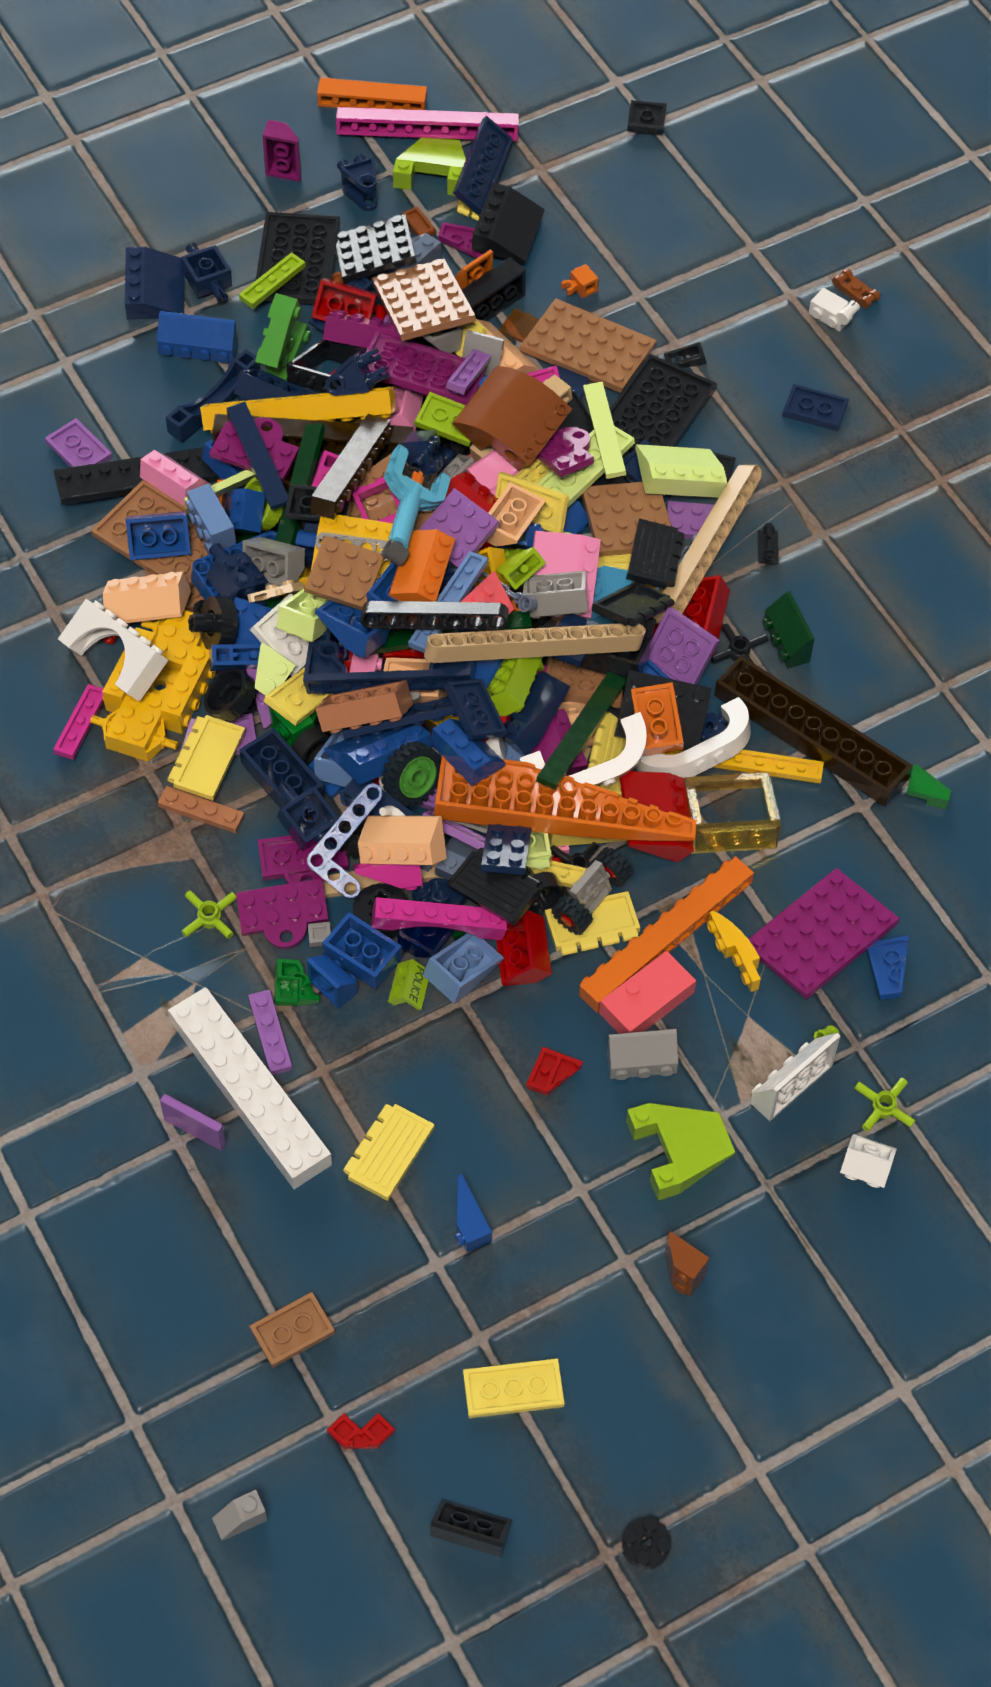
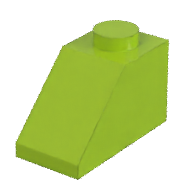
M532 547L511 556L496 571L508 586L516 590L544 566L546 562L537 550Z

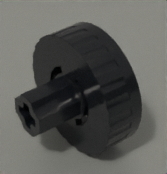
M209 596L203 603L200 614L193 613L189 615L190 632H200L202 642L207 649L210 650L211 645L234 644L238 629V617L235 604L231 598L227 596Z
M229 668L223 671L212 681L204 697L205 710L214 718L226 722H232L243 714H253L256 709V703L253 702L256 694V689L254 688L255 681L240 668Z
M526 866L527 876L531 875L542 882V886L539 889L541 894L528 910L538 915H543L545 910L553 908L564 895V889L554 873L541 872L534 874L532 869Z
M386 883L373 884L364 888L356 896L353 903V915L372 926V916L370 914H372L376 897L408 900L404 892L395 886ZM406 928L398 930H376L380 931L390 939H394L401 935Z

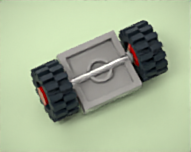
M608 847L603 848L592 861V865L573 884L570 889L571 896L563 895L553 906L551 913L555 919H558L557 922L563 925V928H567L569 932H573L575 935H581L592 923V913L611 892V885L614 884L616 887H622L634 873L633 867L629 865L630 862L628 860H625L626 857L619 855L620 852H615L614 849H609Z

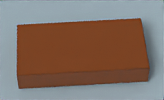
M418 206L401 213V215H406L408 226L416 236L425 233L431 236L436 235L435 227Z

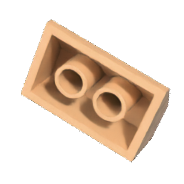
M510 482L488 512L500 522V525L486 542L496 547L517 544L546 503V500Z

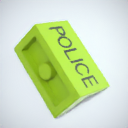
M414 959L398 963L388 1002L394 1006L406 1002L417 1010H422L429 982L423 976L426 967Z

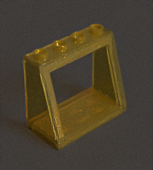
M769 772L684 777L689 816L697 820L695 841H693L694 852L692 854L777 849L781 823ZM763 787L768 820L702 824L696 791Z

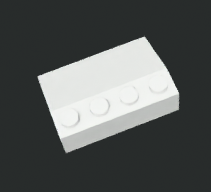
M835 1033L815 1038L810 1044L806 1042L799 1049V1053L795 1057L790 1056L783 1063V1067L779 1071L774 1070L763 1085L759 1083L751 1092L752 1098L750 1103L771 1121L833 1066L840 1035Z

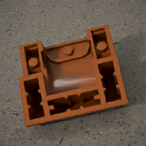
M496 366L452 422V425L480 451L491 445L519 471L532 464L572 408L553 390L536 378L513 368Z

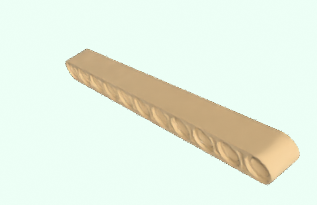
M738 465L679 564L675 586H666V589L663 591V593L669 595L674 600L675 604L672 607L681 614L687 607L757 487L762 476L759 465ZM666 610L652 617L656 619V624H660Z
M623 624L432 634L427 639L424 658L431 663L637 651L641 647L646 630L641 624L634 627Z

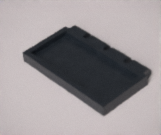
M639 518L626 579L666 589V586L674 587L684 533L679 532L678 528Z
M635 581L594 602L591 611L625 626L630 625L634 627L674 606L675 602L669 595Z
M479 848L477 852L472 851L446 883L448 888L515 926L541 894L539 889L542 886V882L531 875L527 876L526 872L525 875L481 871L484 848Z

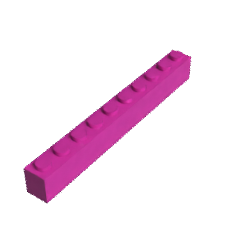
M338 107L336 129L337 135L474 139L482 118L487 115L509 134L513 141H518L519 114Z

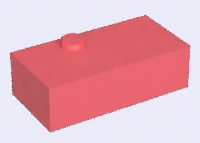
M665 951L600 1001L599 1014L619 1034L645 1032L695 993L696 980L668 951Z

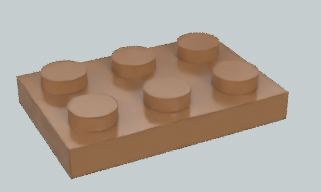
M313 1292L249 1326L272 1368L335 1334L333 1326Z

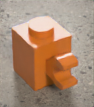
M584 264L570 271V280L562 281L561 289L568 287L566 293L568 296L576 291L583 299L598 291L599 278L587 264Z

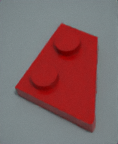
M542 1047L526 1083V1088L547 1096L578 1072L583 1066V1061Z

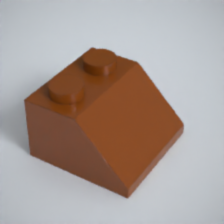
M670 1231L665 1249L670 1283L678 1293H685L690 1297L705 1278L710 1258Z

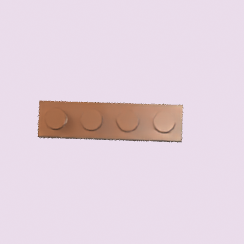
M166 786L158 801L159 808L235 834L245 818V814L242 811Z

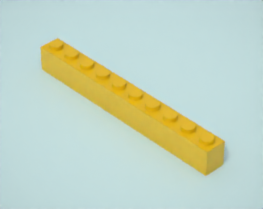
M394 387L374 388L366 393L345 395L320 393L245 400L251 415L257 417L334 422V419L341 418V421H351L353 417H360L361 420H364L367 414L387 418L397 411ZM244 401L212 403L200 407L204 431L211 430L212 433L215 414L227 415V407Z

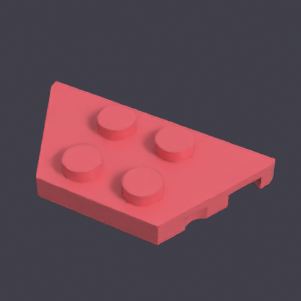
M494 571L461 601L503 603L508 608V615L515 609Z

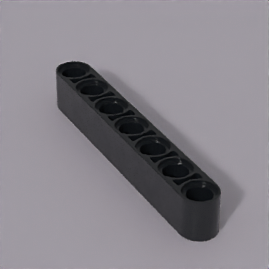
M367 601L362 607L360 622L364 627L372 629L502 630L507 625L508 608L503 603Z

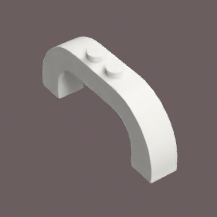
M739 697L721 705L722 716L728 721L726 724L728 727L720 734L679 754L665 755L660 753L642 756L634 768L638 772L671 773L686 780L732 758L743 750L750 739L751 726L746 705Z
M641 712L620 720L626 736V745L618 757L570 775V777L582 784L587 782L596 786L603 784L606 787L616 783L615 779L629 773L640 761L646 746V727ZM540 751L520 758V761L535 764V767L542 769L545 765Z

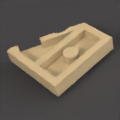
M294 579L283 581L282 586L278 587L277 584L266 586V590L251 593L247 596L249 603L269 600L304 589L303 581L295 583Z

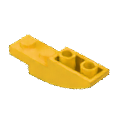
M711 911L706 924L710 934L713 933L716 938L715 944L718 951H722L725 958L732 956L735 967H739L741 971V980L744 985L748 986L750 992L758 990L761 981L756 970L760 961L758 953L739 928L724 916Z

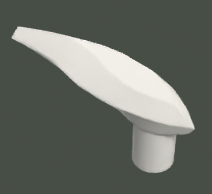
M385 806L379 810L381 816H405L404 813L394 806Z

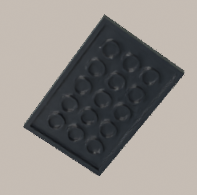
M266 212L256 280L291 252L305 261L306 267L264 301L273 302L275 294L278 293L298 299L301 304H315L321 279L332 280L340 216Z
M649 353L610 407L614 426L632 436L635 440V443L627 451L632 452L636 444L639 445L644 439L653 446L676 447L717 389V383Z

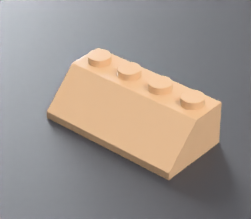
M476 319L477 322L488 329L486 335L504 339V352L500 366L513 368L526 374L538 371V368L490 322Z
M184 572L151 574L149 576L119 580L113 579L107 582L103 592V604L106 607L104 611L106 609L117 615L116 620L120 618L126 623L182 617L191 589Z
M367 816L358 840L360 864L434 865L447 859L442 816Z

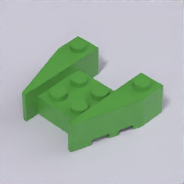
M276 293L268 313L270 324L268 328H264L263 335L265 337L261 348L258 349L255 363L265 365L266 372L287 380L286 364L301 355L306 343H309L311 339V332L308 324L296 321L302 313L298 299Z

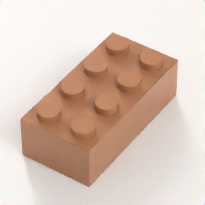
M407 680L328 695L315 709L322 732L330 731V733H337L346 727L357 729L362 727V724L369 723L370 726L380 724L382 720L398 721L408 712V709L413 705Z

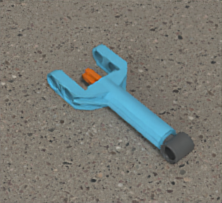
M401 444L392 452L384 476L389 489L400 502L388 542L381 552L383 557L397 566H401L409 555L407 548L418 511L435 510L436 506H439L445 500L451 479L444 472L441 473L429 491L422 486L424 477L421 471L418 473L414 471L411 478L402 475L409 452Z

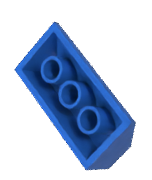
M160 311L157 331L158 354L231 363L238 349L236 321Z

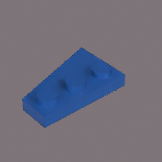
M909 935L878 940L866 950L880 1000L902 997Z

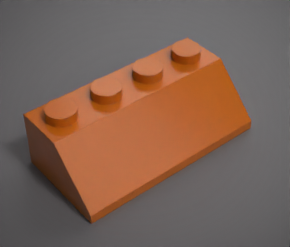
M438 529L413 530L407 548L409 555L401 566H397L388 596L398 601L436 602L455 538Z

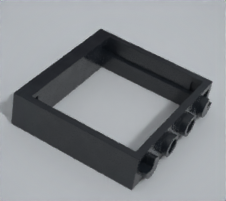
M322 339L286 364L287 382L328 393L325 383L331 375L312 369L327 358L344 363L359 351L362 354L366 353L368 348ZM336 379L338 385L341 386V382ZM331 381V388L337 390Z

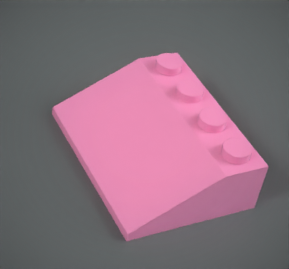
M535 531L533 547L546 564L533 575L586 570L588 612L578 614L577 616L589 620L592 614L591 608L594 598L601 539L578 534ZM563 614V615H561V616H557V617H555V618H560V619H562L565 614Z

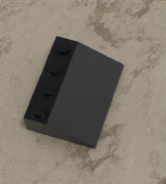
M493 182L473 232L471 250L486 253L491 249L493 256L504 259L511 257L514 261L525 264L545 209L512 187Z
M629 670L625 678L614 737L626 739L620 720L634 715L631 689L673 682L684 742L683 750L679 751L688 750L700 743L712 688Z

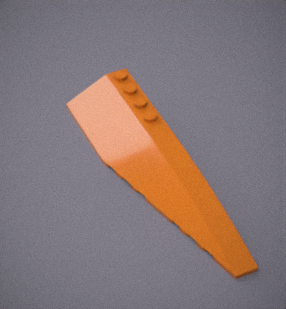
M443 756L441 759L434 816H442V820L487 826L488 824L522 826L531 828L533 832L589 838L695 841L697 820L671 811L666 813L659 810L657 806L650 804L649 807L640 804L636 799L620 797L619 793L587 782L584 784L576 782L574 778L567 775L563 778L557 789L554 790L536 782L537 776L542 769L536 768L535 764L529 762L502 759L506 763L503 768L471 786Z

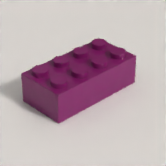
M335 310L326 316L323 340L368 348L376 331L399 337L392 321L391 323L383 322L384 319L378 317L366 319L365 315L354 313L351 316L346 315V311Z

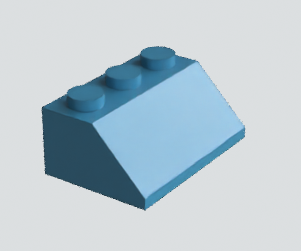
M609 566L597 568L593 603L633 583V580L626 579L628 570ZM592 611L591 621L603 625L617 624L616 621Z

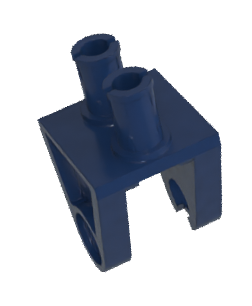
M360 154V157L357 155L354 158V163L348 164L347 160H343L345 166L342 161H339L337 168L341 172L342 192L362 210H375L378 205L374 157L366 159L364 155ZM371 199L373 203L367 205L364 200Z
M374 348L364 354L359 351L346 360L326 380L325 387L328 393L331 395L366 393L373 389L376 383L390 378L389 372L381 375L388 370L385 366L373 372L369 370V364L382 359L381 354L372 356L377 354L379 350ZM336 379L341 382V386L338 385ZM331 381L337 390L331 388Z

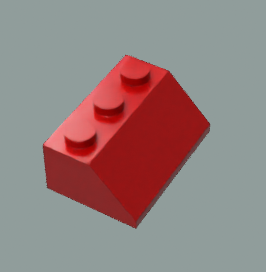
M323 278L320 281L311 317L326 321V316L331 312L343 310L346 311V315L353 316L354 313L365 315L366 319H372L378 294Z
M527 910L515 926L507 923V930L503 939L496 940L497 951L504 957L503 961L499 964L503 986L537 983L552 974L544 917Z

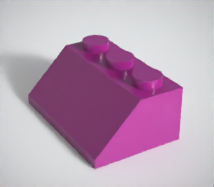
M268 120L262 134L265 175L301 182L298 137L287 123Z
M565 709L557 710L542 739L530 752L532 754L540 751L545 764L572 726ZM581 751L567 772V776L581 772L588 766L583 751Z

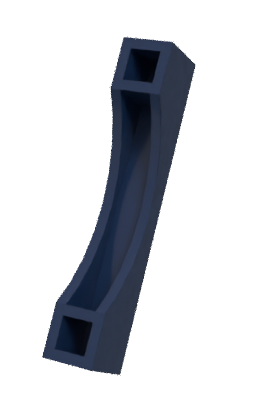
M245 349L232 360L222 378L208 393L193 403L178 406L165 417L167 432L183 442L203 425L200 407L206 404L223 403L232 400L236 396L234 390L240 371L253 368L261 369V364L255 363L256 355Z

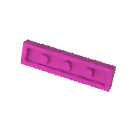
M90 684L87 685L53 749L54 754L74 760L92 726L90 723L92 715L97 716L104 703L103 688Z

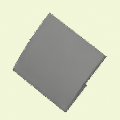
M467 330L462 357L467 358L473 349L492 355L485 372V376H488L494 367L501 365L504 339Z

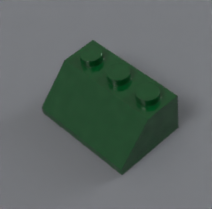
M788 591L765 610L764 619H762L763 627L765 630H768L771 643L778 649L779 659L785 663L787 669L810 662L815 639L794 597Z

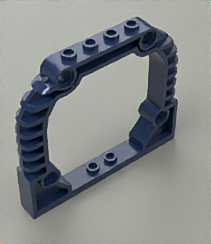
M450 562L447 564L438 594H441L456 570L452 569ZM474 585L469 591V593L476 588ZM327 628L323 635L315 641L309 642L303 683L307 694L342 693L407 680L410 691L445 689L444 686L448 682L475 680L477 661L430 663L429 670L348 673L347 667L343 664L340 649L336 643V637ZM454 630V633L478 632V630Z

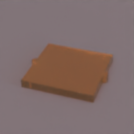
M514 308L499 328V331L503 335L510 337L511 340L514 339L522 343L540 319L530 315V313Z

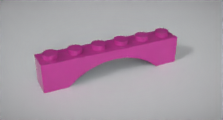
M376 897L372 908L373 929L398 930L410 927H442L463 931L480 939L502 940L507 930L506 921L482 907Z

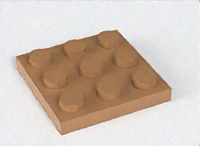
M325 536L304 587V592L362 611L364 603L368 601L366 594L376 582L384 557L381 553Z

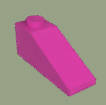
M353 865L355 874L398 888L415 890L418 886L423 885L420 865Z

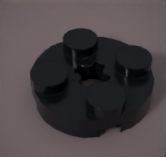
M654 1517L639 1518L632 1521L626 1527L622 1536V1552L628 1562L636 1567L653 1569L660 1566L667 1559L671 1549L669 1531ZM642 1538H650L652 1540L650 1549L646 1546H640Z

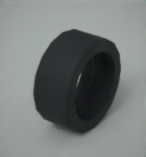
M313 726L305 730L295 740L292 749L308 766L327 742L329 736L322 732L320 726Z

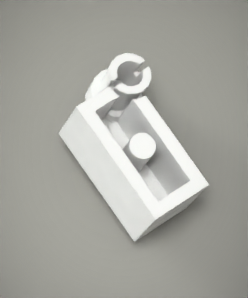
M823 288L811 300L809 314L840 332L852 320L853 315L859 311L860 306L854 300L848 302Z

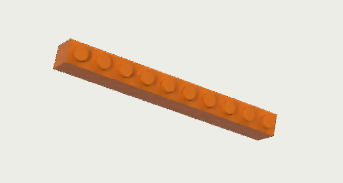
M736 856L730 861H725L715 874H709L704 883L700 886H695L685 899H679L673 909L662 913L658 921L653 925L649 924L638 938H632L626 948L615 952L608 963H602L591 977H585L579 985V996L598 1013L602 999L665 951L670 953L708 921L711 911L718 913L749 887L753 882L754 872Z

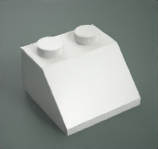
M853 1134L840 1173L851 1180L859 1179L865 1181L871 1187L884 1188L897 1148Z

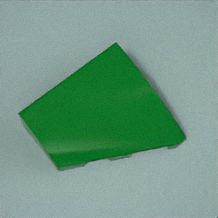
M914 764L906 795L925 799L926 805L946 810L951 789L919 765Z
M277 959L274 967V1005L301 1006L319 1003V995H315L310 986L312 982L304 974V968L300 960Z

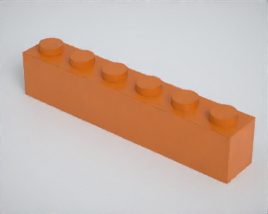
M320 78L317 102L318 106L332 108L426 110L427 87Z

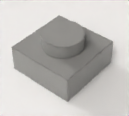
M330 922L308 924L310 947L322 946L323 941L331 933Z

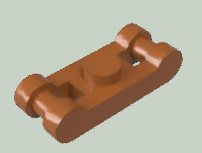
M848 268L842 271L841 275H837L832 279L835 287L864 309H867L871 306L872 302H876L881 298L880 293L876 289L872 290L856 278Z

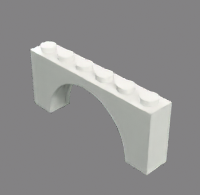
M85 599L58 640L82 656L98 640L108 636H120L125 648V660L115 685L126 694L140 701L168 662V659L162 655L164 651L154 644L151 647L152 642L142 635L139 638L140 633L132 627L127 629L128 624L120 618L116 620L117 615L108 609L104 611L106 607L95 600L92 603Z

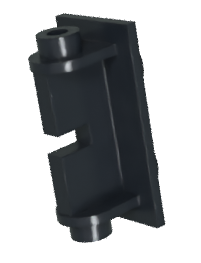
M766 523L763 530H758V563L779 564L778 530H775L772 523Z

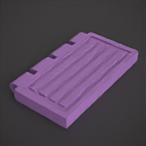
M429 809L422 816H434V811ZM442 820L444 833L476 849L484 848L486 836L458 823Z

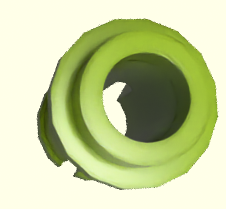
M830 1025L816 1031L814 1039L835 1033L840 1035V1032L835 1026Z

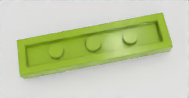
M291 252L239 294V300L254 309L306 267L305 261Z

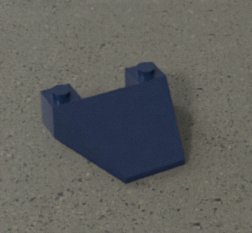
M546 672L535 675V681L530 687V693L526 697L524 708L518 713L514 712L508 715L511 716L510 721L512 723L507 726V733L504 738L514 750L527 756L540 742L570 689L568 684Z

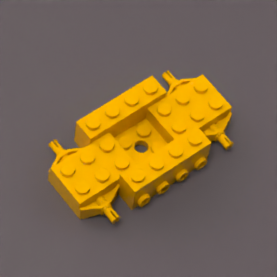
M184 610L182 617L158 619L157 622L142 621L141 627L151 629L152 632L135 628L140 633L139 638L141 635L152 642L151 647L154 644L164 651L162 655L168 659V662L142 699L138 701L115 685L123 669L125 660L124 649L102 691L105 708L113 713L108 715L107 718L92 715L90 720L91 724L102 726L106 749L147 762L151 761L165 747L177 750L179 742L168 739L165 729L179 734L184 733L186 727L188 728L190 720H192L194 711L199 709L200 699L202 695L206 694L210 679H213L216 675V671H210L209 649L204 646L200 632H190L188 618L193 612ZM158 685L166 686L165 689L162 690L155 689V687Z

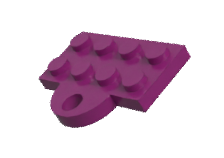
M265 417L256 418L254 422L278 475L282 483H284L297 458L299 447L283 442L282 428L275 420ZM226 421L209 452L210 457L253 472L231 423ZM265 426L272 427V429L267 432L262 430V428Z
M576 427L557 429L536 458L560 477L566 476L594 463V456L587 452L590 448V435L587 431Z
M291 835L259 839L258 848L263 881L285 878L286 884L302 882L304 879L313 880L321 878L307 864V857L318 842L313 843L302 851ZM339 849L331 860L343 870H348V858L345 855L347 852H341ZM314 855L310 862L313 866L319 867L323 863V858L319 855ZM330 869L328 872H333V871H338V870H336V869Z
M322 878L236 893L242 936L264 933L267 941L278 949H292L301 944L307 935L308 924L329 921ZM291 933L293 938L290 942H282V935Z

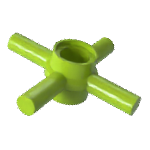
M191 890L185 894V897L198 909V918L181 930L186 938L201 926L208 929L216 927L227 939L233 936L234 933L220 920L221 911L237 899L233 892L217 904L213 901L202 902ZM208 913H212V914H213V915H211V916H205V915L208 914Z
M900 1078L890 1091L885 1090L878 1094L861 1082L857 1083L854 1089L873 1102V1113L862 1125L863 1130L869 1132L880 1118L886 1119L894 1116L910 1128L914 1125L916 1120L897 1108L896 1097L908 1084L906 1079ZM880 1103H887L889 1107H884Z

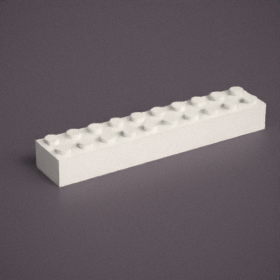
M206 987L168 1010L171 1024L293 1189H296L332 1166L329 1150Z

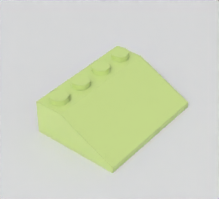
M637 444L635 446L645 494L719 498L727 484L724 467L710 449Z

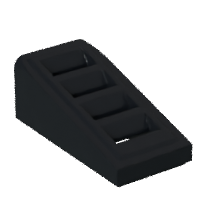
M700 341L664 353L666 361L672 363L671 358L675 357L676 362H673V364L682 368L707 364Z

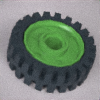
M411 741L407 742V746L404 744L400 745V750L395 749L393 751L395 755H390L387 758L390 762L384 764V768L387 770L382 771V776L384 777L381 779L384 785L383 789L404 806L414 807L415 804L421 805L422 800L425 802L429 800L428 795L433 796L435 794L433 789H437L441 756L431 747L418 741H414V743Z

